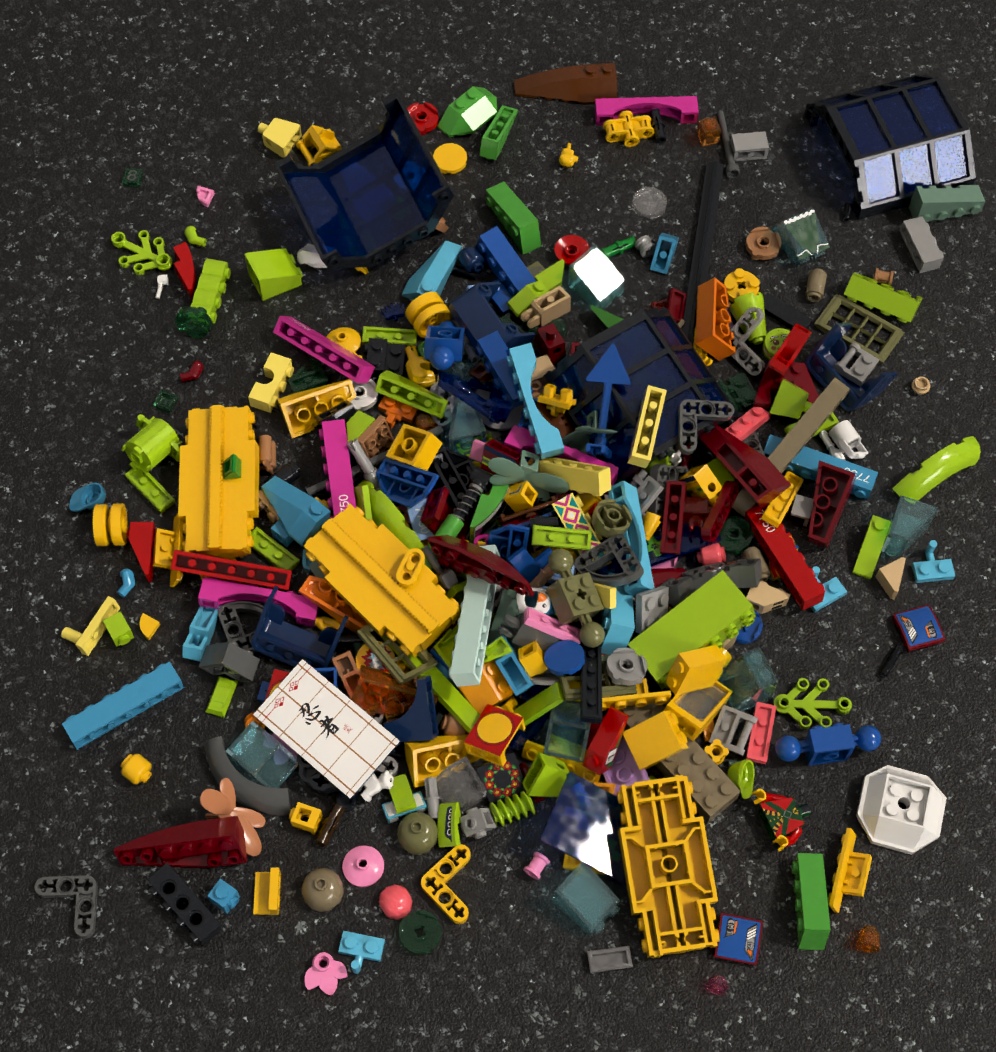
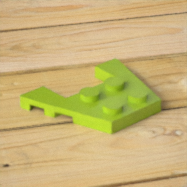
M458 624L453 629H449L434 646V649L448 668L452 665V651L455 649V635L458 632ZM502 636L486 647L484 663L513 652Z

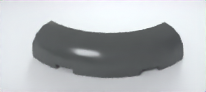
M761 558L739 559L736 563L728 565L718 562L700 566L683 572L680 578H670L660 586L669 587L668 604L676 607L722 570L738 588L758 587L761 579Z
M222 736L205 742V755L213 777L218 785L223 778H228L232 782L237 803L267 815L288 816L290 814L291 800L288 788L262 786L240 774L227 757Z

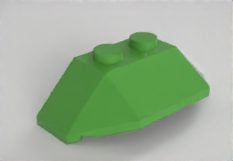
M472 86L448 106L437 128L449 138L455 135L474 133L497 114V97L485 88Z

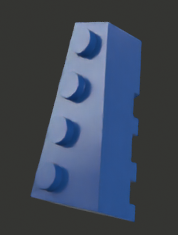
M497 226L479 236L476 248L485 257L487 266L499 278L512 296H515L527 284L536 282Z
M498 331L477 340L476 352L480 358L483 357L485 361L484 367L488 374H492L495 388L497 390L500 389L503 394L501 398L505 406H509L512 410L524 404L518 398V384L513 382V368L509 367L506 356L509 354V349Z

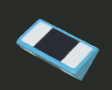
M421 791L413 793L417 806L415 809L397 814L393 801L382 804L388 824L401 820L407 814L427 811V805Z

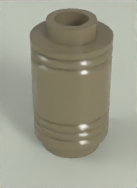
M817 268L809 272L805 296L810 302H819L823 298L827 274L822 269Z
M750 547L743 552V559L761 558L762 570L760 581L765 582L769 579L771 572L761 550L757 547Z

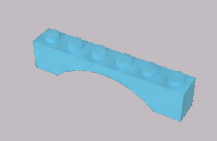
M528 343L509 348V356H506L507 363L514 371L512 373L513 382L518 384L519 387L517 391L520 402L523 401L525 406L523 414L525 419H529L530 422L528 429L530 436H534L536 441L534 443L536 454H540L541 460L563 454L564 445L559 430L541 415L532 397L531 379L537 361L532 344Z
M621 481L611 486V490L608 493L609 499L616 500L615 503L620 506L622 504L625 505L632 516L630 527L623 536L642 565L644 573L638 580L624 585L626 593L636 597L638 593L654 589L637 488L625 481ZM626 554V560L630 557L631 554ZM633 565L629 566L632 572L636 570Z

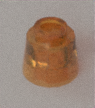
M420 414L416 418L415 425L419 429L429 431L438 426L427 414Z
M866 925L860 930L856 944L858 950L867 953H877L880 951V936L876 927Z

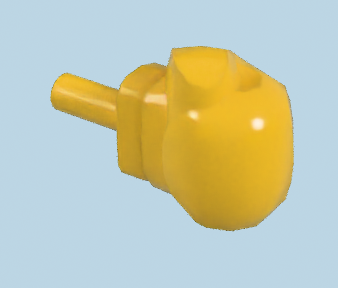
M567 143V148H563L559 157V164L563 167H572L578 161V156H575L574 151L571 150V143Z

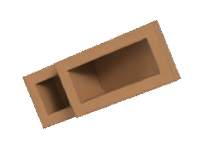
M348 651L332 658L331 662L334 667H337L338 677L348 698L363 710L375 705L351 652Z

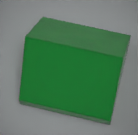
M232 454L223 461L224 479L241 478V460L235 454Z

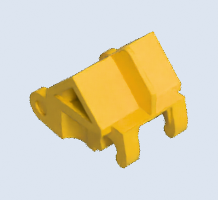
M311 125L302 136V139L296 143V147L301 150L308 161V166H311L312 163H319L342 149L335 137L334 131H331L330 128L326 130L315 125ZM311 146L318 151L314 158L307 147Z

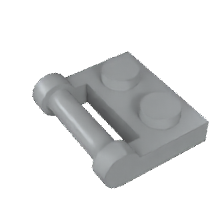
M853 342L848 347V351L841 361L834 365V369L840 375L861 387L880 359L860 348L859 344ZM854 355L859 357L850 369L846 368L847 363Z
M723 704L709 743L712 744L713 740L719 739L721 744L728 748L729 751L744 756V747L753 724H756L758 718ZM740 719L746 720L737 745H732L731 742Z

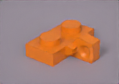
M385 395L378 406V410L384 412L385 416H387L386 420L390 429L394 427L396 421L403 420L412 424L419 411L417 408Z

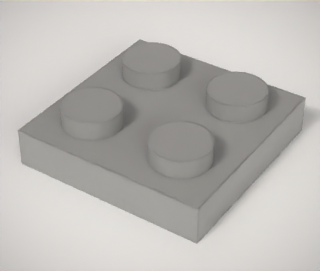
M660 586L636 594V633L641 634L668 613L669 587Z

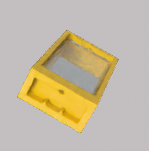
M716 680L713 687L674 696L666 705L664 711L671 710L676 715L680 731L694 742L721 711L723 704L726 705L733 691Z

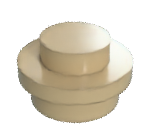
M918 377L913 380L911 387L915 393L922 395L929 391L930 383L927 378Z

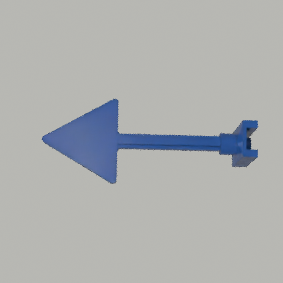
M614 343L611 344L586 377L587 382L604 383L598 424L600 429H606L612 385H631L629 376ZM597 433L594 444H586V452L596 457L597 454H603L607 459H611L612 451L606 446L605 434Z

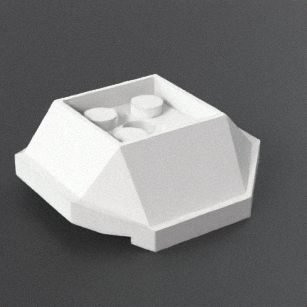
M887 765L864 777L856 817L871 844L912 855L940 837L947 798L928 776ZM898 802L904 803L907 809L900 808Z

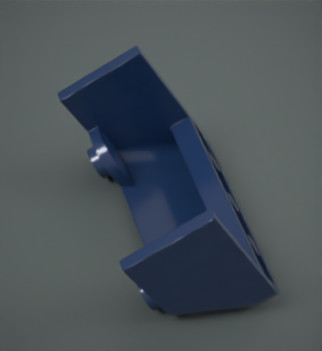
M500 282L477 283L455 298L449 305L451 314L459 326L465 328V334L474 348L477 347V340L495 331H498L508 349L528 344L536 335L534 332L520 333L516 325L502 323L489 301L501 285Z
M836 323L808 355L805 365L824 388L835 377L849 387L851 390L839 405L846 411H854L880 395L898 374L896 372L882 373L877 379H868L861 387L840 375L834 369V365L841 361L842 357L846 354L847 346L841 338L850 329L852 324Z
M275 586L263 608L251 642L252 647L262 654L293 667H296L303 659L313 668H328L349 616L345 615L338 630L326 627L322 630L320 636L284 621V608L273 603L279 588Z

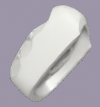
M307 244L297 252V261L300 265L307 264L314 268H327L313 244ZM323 246L326 254L334 250Z

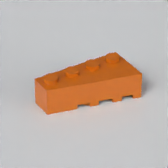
M714 277L698 286L695 344L720 361L735 354L736 349L731 343L734 336L733 332L729 329L731 316H729L727 308H729L727 289L724 284Z

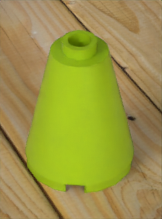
M753 292L741 295L734 299L735 303L732 305L729 302V310L736 322L749 308L757 307L762 309L764 313L762 322L747 338L749 343H754V345L763 343L767 335L764 298L761 292H758L759 295L755 296ZM752 312V319H757V312ZM742 324L740 328L745 334L747 331L746 325Z

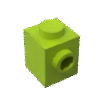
M121 611L102 620L116 647L125 645L134 638Z

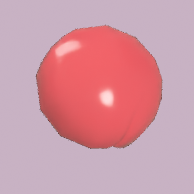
M394 884L386 887L380 893L379 905L386 917L399 920L406 917L411 911L412 899L406 888Z

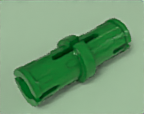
M630 236L622 241L617 240L614 244L600 250L601 255L604 259H607L616 254H623L625 250L635 247L636 239L634 236Z

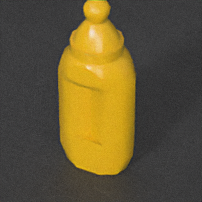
M317 616L314 624L320 630L326 627L338 630L341 625L337 620L325 616Z

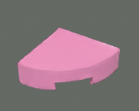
M197 186L199 202L208 207L215 194L214 190Z

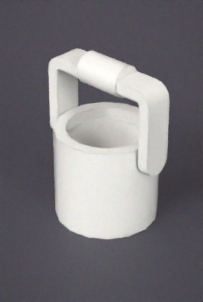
M848 420L838 423L829 431L830 438L842 453H846L849 458L863 459L868 454V451L861 443L860 435ZM856 447L858 452H854L852 449Z

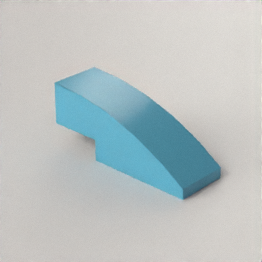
M199 607L189 627V634L183 644V658L201 662L205 648L212 639L219 618V609Z

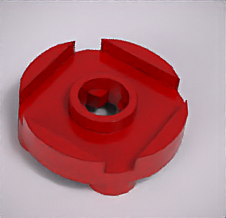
M418 102L407 108L421 135L432 131L438 125V111L432 104L426 102L419 104ZM405 116V124H406V126H407L411 131H413V129H412V127H411L409 121L407 120V118H406V116Z

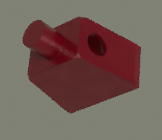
M553 323L536 331L534 343L542 356L547 354L553 366H556L566 356L565 342Z

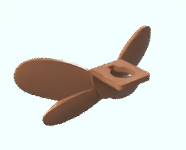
M223 778L220 781L219 791L205 789L200 796V803L204 809L211 812L206 813L205 817L207 820L238 816L244 829L246 853L253 857L259 855L262 845L254 827H263L266 822L265 818L252 809L236 807L235 789L228 778Z

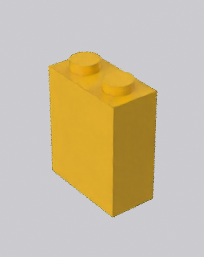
M717 645L679 653L667 675L666 684L675 696L713 687L728 659Z
M671 710L663 711L623 732V736L639 770L647 769L688 748L686 744L688 742L687 737L680 731L677 725L679 723L678 719Z

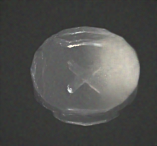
M645 187L636 191L632 201L635 213L641 217H647V219L661 216L667 205L665 194L653 187Z

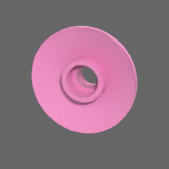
M355 847L346 854L343 860L342 869L344 876L355 886H371L381 878L384 872V860L381 854L373 847ZM361 861H365L367 865L365 867H360L359 863Z

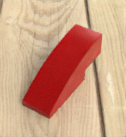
M184 242L173 247L175 258L177 259L174 267L190 299H193L196 291V273L190 249L187 243Z

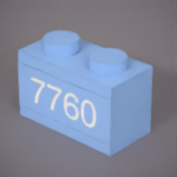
M424 499L412 508L406 507L412 530H414L420 541L434 536L420 521L427 499Z

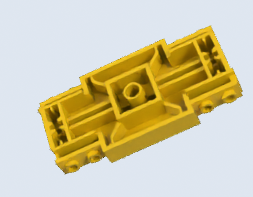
M212 405L209 407L210 409L196 408L188 410V418L185 420L188 435H185L186 445L180 446L178 517L183 522H186L183 523V533L186 534L185 541L182 543L183 551L220 558H243V556L251 554V547H254L251 529H254L253 518H259V446L252 429V424L255 423L254 412H251L249 406L237 408V406L224 407L222 405ZM232 454H235L241 460V478L224 479L223 461Z
M349 503L343 512L341 511L334 518L328 519L322 525V529L314 537H310L304 545L305 555L311 562L316 561L320 565L318 568L326 575L324 578L327 584L380 636L386 634L391 641H397L401 645L399 648L407 656L411 654L415 658L419 651H425L445 630L456 623L455 621L460 615L458 608L460 605L454 598L451 597L449 599L445 595L446 591L437 584L439 583L437 576L425 564L412 586H401L396 579V572L409 549L383 524L378 527L371 519H365L363 517L365 515L358 506L354 508ZM414 558V559L412 560L413 563H416V562L419 561L418 558ZM406 575L403 579L408 580L410 576Z
M675 775L669 778L634 782V784L629 786L621 785L620 791H617L618 804H622L623 812H620V819L622 825L626 827L620 828L618 835L632 916L640 915L641 917L638 918L639 931H643L644 939L641 940L643 953H647V958H659L668 954L702 950L705 947L715 948L718 946L717 942H720L718 929H714L713 920H716L714 907H711L710 904L718 902L704 819L703 816H694L697 814L695 802L691 800V794H693L692 782H688L687 776Z

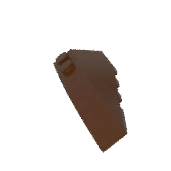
M615 63L568 66L531 74L514 80L515 96L538 98L539 96L546 98V100H553V98L562 99L563 102L577 101L579 102L578 104L583 105L595 104V99L617 98Z

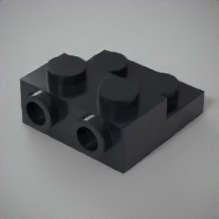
M369 338V343H365L364 354H367V359L363 360L375 366L371 377L379 378V375L387 370L403 376L406 344L388 343L387 339Z

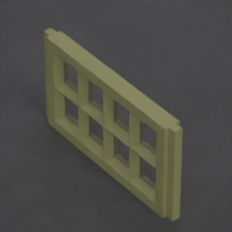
M836 294L814 323V326L826 334L832 329V327L826 325L832 316L842 321V323H851V327L856 329L850 338L843 335L841 339L847 346H850L853 342L859 344L861 349L880 359L878 363L881 364L885 362L905 333L902 329L840 294ZM840 305L851 310L846 318L835 313ZM854 312L864 317L859 326L849 321ZM868 320L878 325L873 333L863 329ZM881 328L892 333L887 341L876 336ZM859 332L870 337L864 346L854 341ZM873 339L883 344L878 354L868 349Z

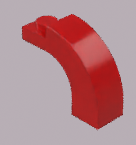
M796 323L777 353L770 360L768 367L784 376L812 332Z

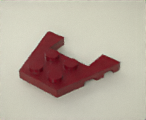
M769 359L753 406L769 408L771 406V393H777L782 378L808 392L809 397L807 401L814 403L819 395L805 363L793 362L783 376L768 367L771 360Z

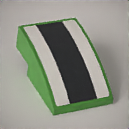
M493 484L489 495L481 494L470 525V543H474V539L478 535L488 534L494 528L497 518L504 513L507 507L504 497L509 489V485Z

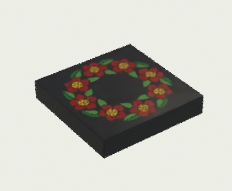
M512 751L505 754L507 761L503 767L491 762L475 767L489 804L491 802L497 804L499 799L504 801L505 797L511 798L513 794L518 795L521 791H526L522 784L524 777Z

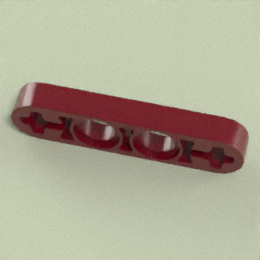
M726 481L703 525L701 532L703 541L715 542L738 496V482Z

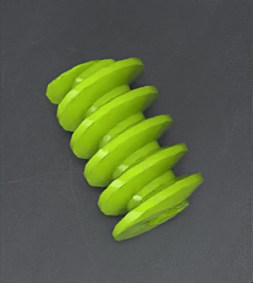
M524 791L520 792V798L517 794H513L512 800L509 797H505V804L501 799L497 800V807L493 802L489 804L496 828L497 822L505 826V819L511 824L513 816L519 821L521 813L527 818L529 810L533 815H536L532 799Z

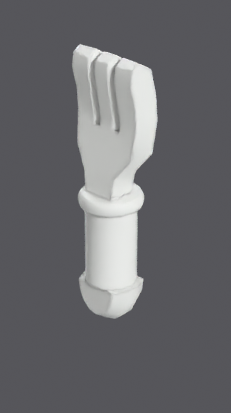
M824 430L821 431L819 437L826 445V449L829 450V455L845 460L843 453L834 447L835 444L829 438L828 433Z

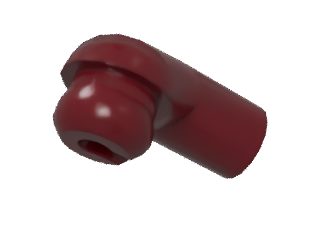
M198 360L194 361L188 372L180 373L181 381L186 382L198 379L203 371V364Z

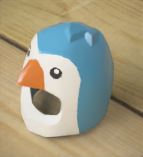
M531 587L534 596L526 595L527 606L525 604V594H516L520 616L527 607L548 616L555 615L556 612L546 589Z

